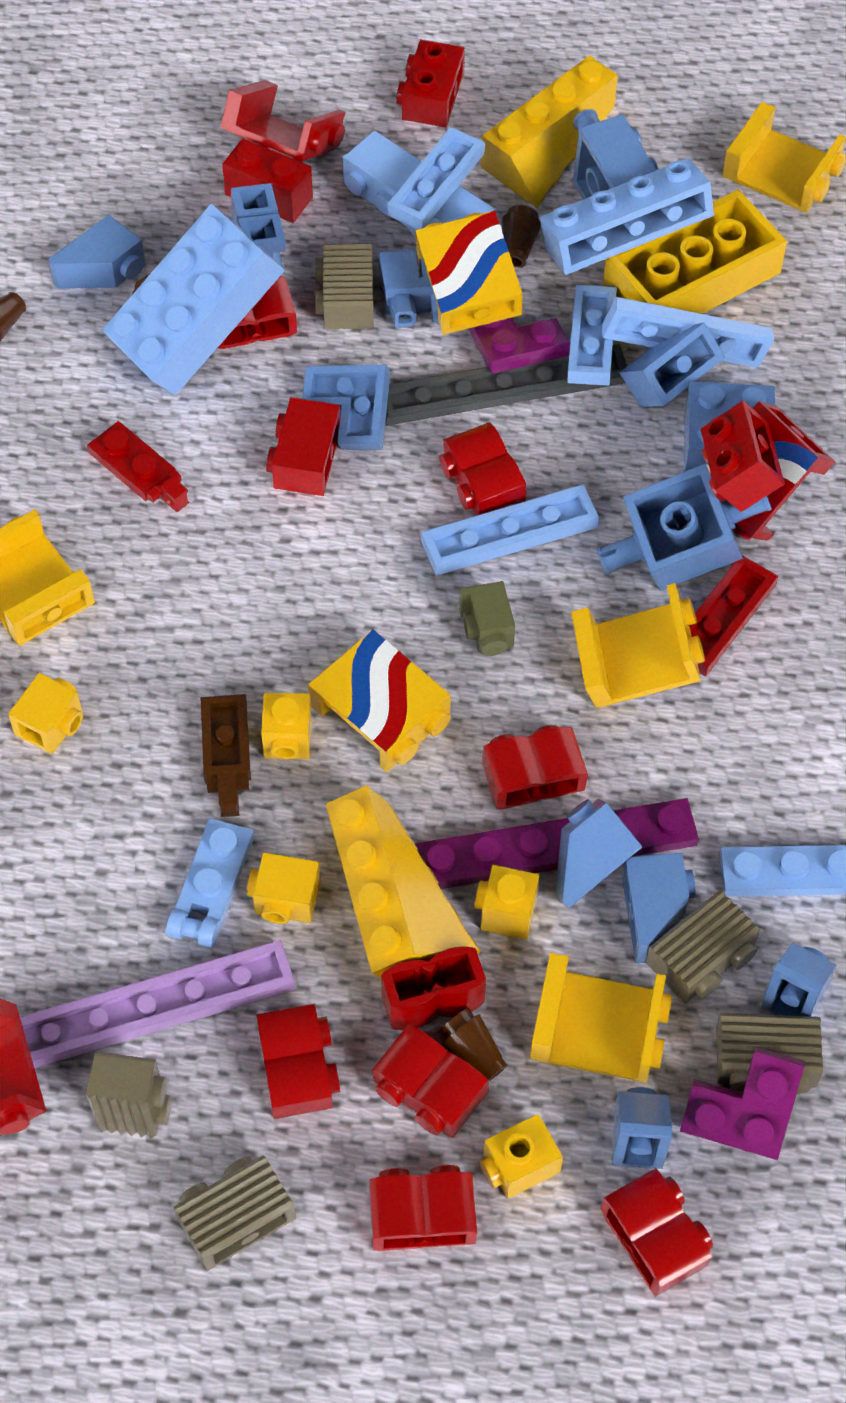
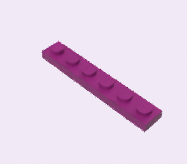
M688 798L613 810L642 846L631 857L698 845L699 837ZM568 818L420 842L415 843L424 863L431 869L439 882L440 889L479 883L480 880L489 881L492 865L530 873L557 870L561 830L570 821Z

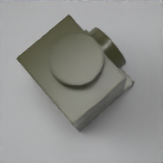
M500 581L460 588V617L463 618L467 639L475 638L479 653L486 656H495L503 653L507 648H513L515 622L504 582Z

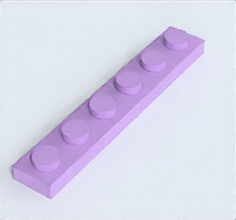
M278 940L20 1017L34 1068H38L296 990L282 941Z

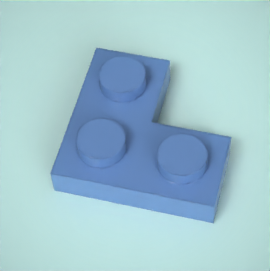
M387 365L306 366L302 399L340 405L341 416L337 443L339 447L344 450H383L391 373Z

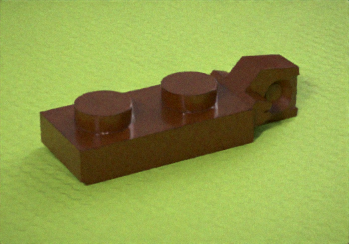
M246 694L200 697L203 773L205 784H207V792H218L221 817L240 816L238 791L249 790V781L251 780Z

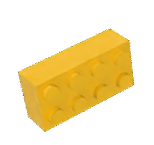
M737 189L713 201L714 216L605 259L603 286L617 287L616 297L703 314L781 274L787 240L748 198Z

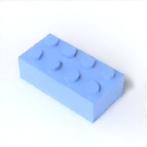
M211 203L102 331L153 382L174 395L184 387L282 275L285 269L237 224Z

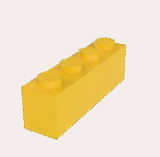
M587 56L482 135V141L485 142V154L481 158V168L535 208H538L544 201V196L549 189L556 185L562 177V172L576 158L579 132L573 125L575 123L574 118L584 110L593 109L596 111L600 121L605 120L615 107L618 74L592 56Z
M368 785L326 803L372 974L381 979V974L393 965L409 960L429 961L436 954L454 947L476 948L477 954L481 952L474 939L469 936L461 923V918L443 894L433 872L426 866L419 855L418 848L390 803Z

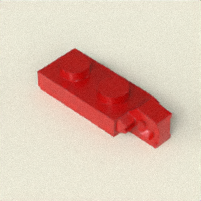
M119 420L87 444L88 453L144 501L150 500L154 503L160 498L176 512L190 503L187 498L188 489L180 483L182 476L177 472L176 468Z

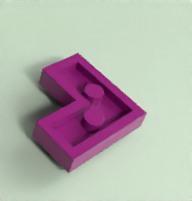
M508 318L468 329L491 374L566 357L570 354V341L557 318L541 320L521 327L516 326L513 318Z
M755 1047L743 1093L694 1079L680 1132L778 1160L805 1061Z

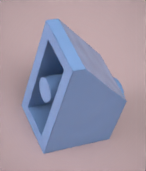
M107 215L48 259L53 284L59 289L116 288L125 280L137 277L145 266L142 240L110 215Z
M701 322L650 348L619 373L638 404L642 407L665 406L689 387L690 381L699 379L722 361L725 356L705 322Z
M587 799L576 806L567 815L570 822L561 830L555 896L567 908H570L642 848L641 844L611 807L600 799L593 803Z
M682 853L630 857L624 862L622 882L635 963L646 962L649 946L678 924L685 915L689 898H695L694 874L692 869L685 870Z
M792 943L773 970L761 1008L775 1015L813 1016L830 984L837 965L828 961V958L822 952L814 948H802Z
M644 1087L631 1088L627 1092L618 1091L614 1111L612 1165L663 1169L672 1138L669 1095H658L655 1090Z

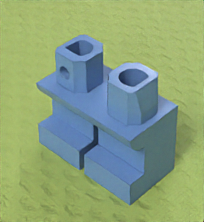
M271 183L231 188V220L283 268L280 252H285L286 240Z
M415 250L379 252V279L384 296L386 315L391 314L395 327H412L417 323L416 312L427 311L432 312L433 322L439 325L437 302L423 259H419L418 274Z

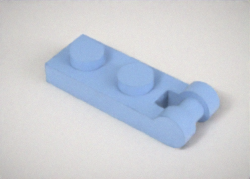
M209 818L176 907L169 916L166 936L179 940L186 936L197 939L198 945L214 948L255 837L253 829ZM193 910L207 913V917L203 921L190 918Z

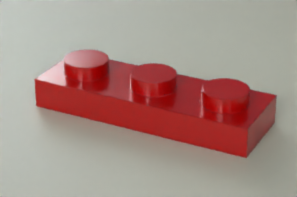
M743 555V559L736 561L695 612L697 623L689 625L691 636L698 635L702 645L705 662L699 663L698 668L699 673L705 677L777 584L778 575Z

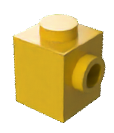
M40 672L8 713L14 735L51 754L55 752L66 735L71 737L77 732L83 720V712L76 688L62 678L52 679Z
M264 693L261 729L264 758L310 759L312 729L310 694Z
M263 852L259 869H251L247 884V897H253L255 914L261 915L263 919L274 924H287L290 920L311 923L321 882L319 862Z
M492 865L489 881L480 880L475 898L474 908L482 910L481 930L528 940L537 901L540 874Z
M538 1113L486 1139L483 1154L485 1159L480 1161V1166L491 1188L495 1189L500 1186L506 1198L509 1199L561 1172L563 1156Z

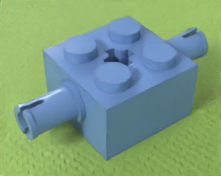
M587 109L580 112L574 118L575 123L573 125L578 130L579 135L573 183L583 199L591 197L596 192L608 190L629 182L634 177L659 170L654 158H649L642 147L639 132L635 128H631L623 114L600 121L595 110Z
M703 464L623 496L635 529L632 531L633 535L605 547L597 548V553L601 557L600 561L607 575L615 570L643 560L644 563H647L649 571L659 589L664 590L667 589L669 584H680L743 559L732 530L736 528L734 523L764 511L772 510L766 496L740 512L727 500L722 502L715 496L709 485V479L712 478L706 464ZM687 525L686 528L680 530L681 527Z

